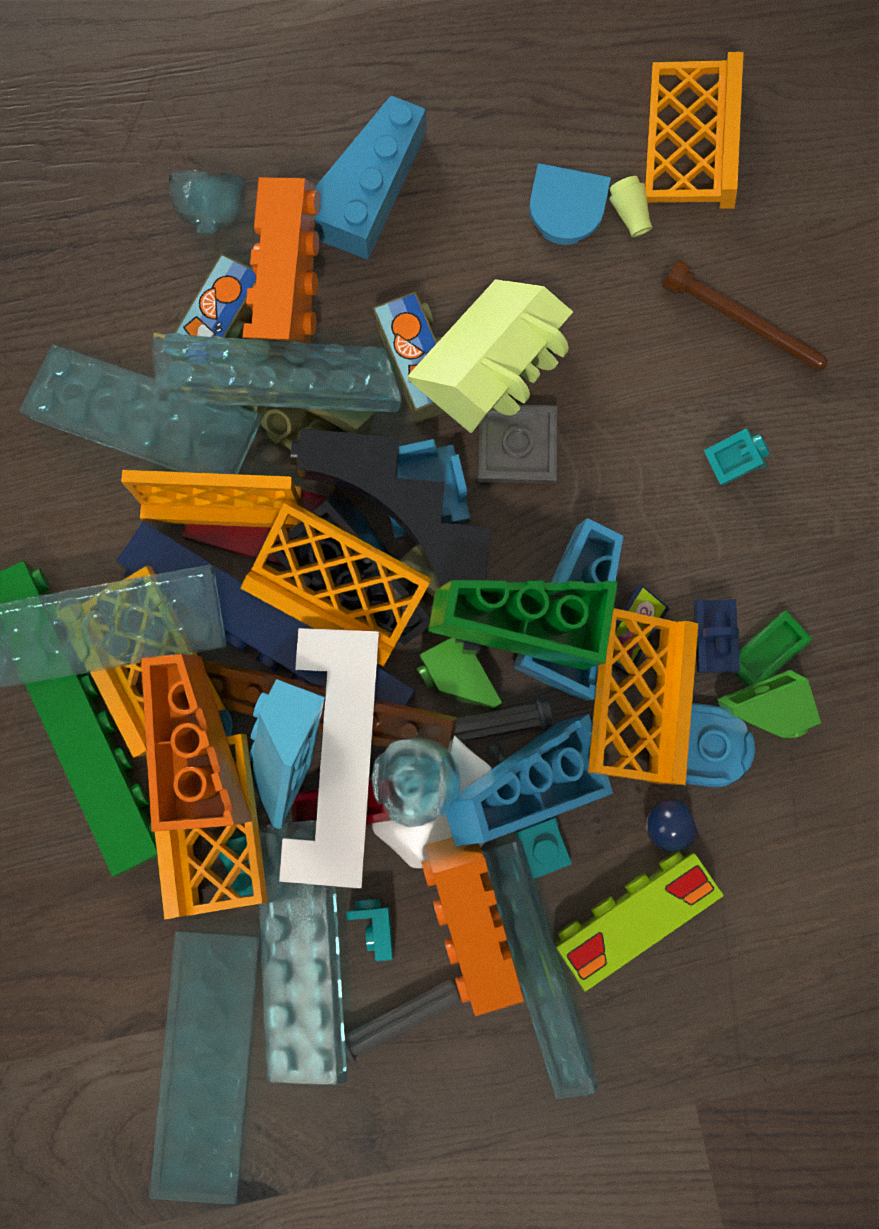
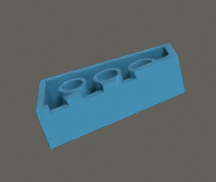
M390 96L317 184L316 190L320 194L321 206L319 215H315L314 231L318 232L319 241L369 260L426 135L425 108Z
M588 518L576 526L551 583H565L567 581L601 583L603 581H616L623 535ZM521 654L517 655L512 668L581 701L595 700L598 666L582 670Z
M589 714L557 722L444 803L443 806L455 847L493 840L613 794L608 775L588 773L592 737V722Z

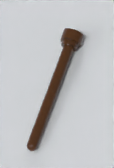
M679 259L676 261L662 287L674 294L676 291L684 294L686 291L816 370H822L827 366V358L698 281L694 278L695 274L689 271L691 268L689 265Z

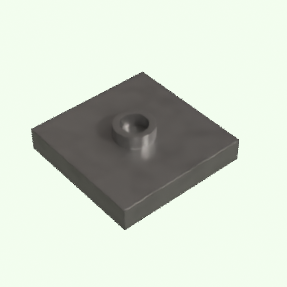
M519 405L520 410L511 416L504 415L492 408L479 424L478 482L555 484L557 480V406Z

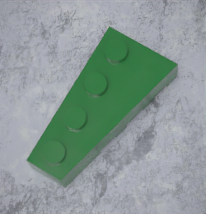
M451 580L435 592L428 631L586 670L606 662L618 581H603L601 583H584V581L544 583V581Z

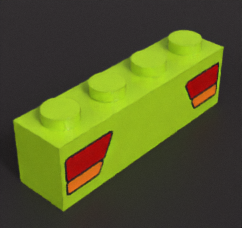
M680 851L671 853L659 862L661 870L649 878L646 873L639 875L625 886L628 891L626 894L615 901L612 896L604 899L591 909L594 914L591 918L582 924L578 920H574L557 932L560 939L554 942L553 945L585 992L724 896L695 853L685 852L681 854Z

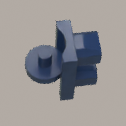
M736 599L695 600L693 602L694 622L699 623L696 649L697 673L739 672V628L737 626Z

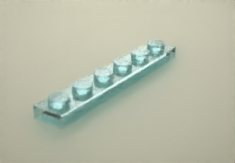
M518 840L482 851L488 868L487 873L496 897V906L505 930L507 942L556 1099L591 1095L599 1089L522 841Z

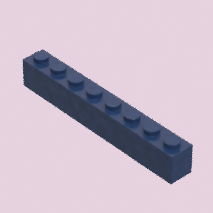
M144 521L116 560L126 569L123 574L125 578L145 566H151L174 609H177L179 604H182L193 611L189 618L202 627L210 630L214 624L226 632L222 639L243 651L247 645L257 651L259 655L256 660L274 672H277L278 668L282 667L293 674L291 677L293 680L326 687L327 671L295 670L298 629L314 628L240 589L243 584L242 582ZM144 580L137 584V586L143 589L146 582ZM376 667L374 698L408 706L415 695V690Z

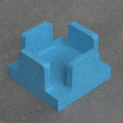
M434 439L400 446L397 478L445 482L441 523L462 524L470 522L471 517L466 500L467 488L459 455L455 454L454 446L448 445L436 448ZM390 517L394 538L407 536L408 534Z

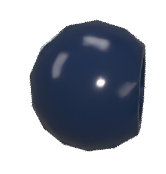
M676 800L661 801L651 808L647 817V834L659 849L670 852L681 851L694 842L698 831L688 807L683 802Z

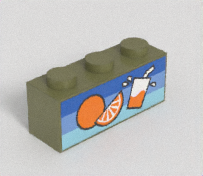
M222 253L220 254L164 349L173 366L211 384L219 354L238 341L244 340L242 338L244 323H248L253 315L252 306L246 305L247 288H253L254 284H256V275L252 268Z
M415 291L372 307L375 327L415 423L445 413L443 409L407 378L411 371L442 338L441 336L435 338L430 326L434 325V320L428 304H421Z

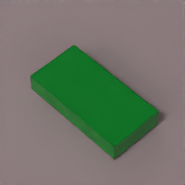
M785 610L739 650L740 671L735 673V675L746 687L769 679L813 639Z

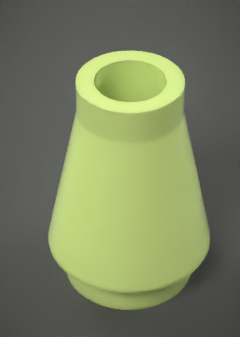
M630 176L613 184L610 187L612 196L609 200L629 229L631 237H637L649 232L653 227L649 216L645 184L640 183L638 176Z

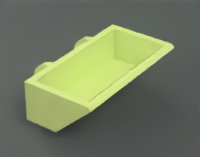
M495 279L411 371L407 378L461 426L472 433L492 408L509 416L515 415L520 410V406L509 396V394L522 403L529 399V389L520 376L533 383L540 376V372L536 367L543 370H552L559 363L547 348L561 357L566 355L569 349L568 343L559 330L573 311L544 286Z

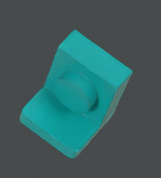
M747 428L704 450L722 486L758 468L762 470L769 465L765 457L771 454L762 435L754 436L753 432Z
M556 817L545 819L515 832L533 879L572 864L557 826L559 824Z
M380 898L355 901L356 908L346 911L347 920L372 918V925L365 927L367 951H375V961L392 960L394 957L391 906H381Z

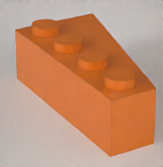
M259 177L254 230L261 237L260 243H256L253 249H251L250 265L253 267L256 275V284H254L253 288H247L246 305L252 306L253 315L252 324L244 323L242 338L274 343L311 344V335L316 333L317 318L315 312H312V296L317 294L318 277L317 273L313 272V257L317 256L319 252V235L317 231H314L315 215H319L321 201L316 185L305 178Z
M175 654L141 658L152 832L234 826L252 821L202 657Z
M453 837L425 845L429 860L422 861L421 864L428 887L437 886L440 899L434 900L433 905L439 925L448 924L451 938L444 939L451 965L459 963L463 976L455 978L462 1003L470 1001L476 1017L524 1002L509 947L506 945L505 930L498 908L495 906L497 901L487 873V864L479 843L455 847Z

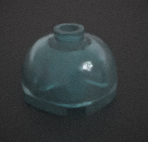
M209 171L173 172L169 175L171 205L175 214L183 222L196 226V233L219 234V227L231 225L239 218L243 210L245 179L227 173H221V177L211 176Z
M424 737L397 740L388 745L390 747L386 749L384 754L379 755L374 762L371 778L376 801L378 804L384 803L386 809L391 813L387 816L395 823L406 827H416L432 823L449 812L458 798L461 784L459 766L453 755L439 742Z

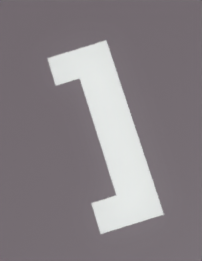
M298 629L295 670L327 671L315 841L283 838L280 882L350 888L362 887L379 632Z

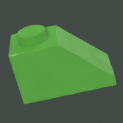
M451 637L420 654L422 666L418 667L417 671L427 689L434 686L439 695L490 710L500 707L502 702L476 655L462 654L463 643H455V638Z
M792 670L717 699L719 706L734 717L782 738L803 736L808 732L809 728L821 724L808 679Z

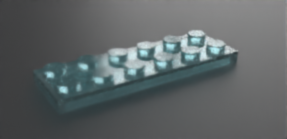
M178 333L152 334L151 349L159 401L376 412H398L402 402L386 348L313 344L297 341L283 342L261 339L223 338L220 336H193Z
M53 344L19 409V412L28 419L173 470L189 473L238 474L262 422L258 413Z
M210 564L0 603V689L141 663V658L192 654L227 647L214 566Z
M316 820L284 823L281 830L273 827L272 824L258 825L268 897L267 903L259 904L267 1082L339 1085L347 1082L336 887L279 881L283 838L315 841Z
M182 930L175 932L149 1199L236 1205L238 1201L261 940L259 935Z

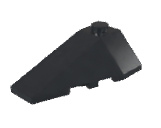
M338 487L310 510L311 513L390 555L365 517ZM300 520L287 531L290 540L308 536L304 522ZM331 537L319 540L325 560L344 556L339 541ZM279 539L277 542H275V544H279L282 542ZM311 542L292 547L299 567L317 563ZM284 550L272 552L287 570L291 569ZM368 557L355 560L361 580L380 575L375 561ZM347 562L328 567L335 586L354 582ZM320 569L302 574L306 586L311 584L320 590L327 589ZM402 577L391 580L397 599L414 595L415 589L408 579ZM383 582L364 587L370 606L389 602ZM356 589L338 593L341 604L343 603L353 610L363 608ZM422 599L398 639L404 645L429 627L431 612ZM408 605L400 607L402 615ZM389 609L373 613L377 625L393 633L397 626L393 610Z

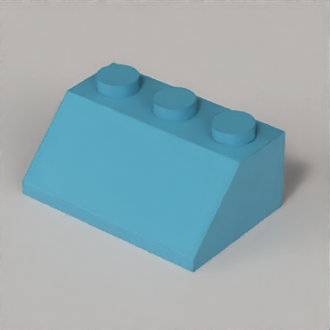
M276 679L270 693L262 692L256 703L253 716L258 719L251 733V739L255 741L250 750L249 757L250 761L253 762L252 780L273 827L281 830L312 764L325 697Z

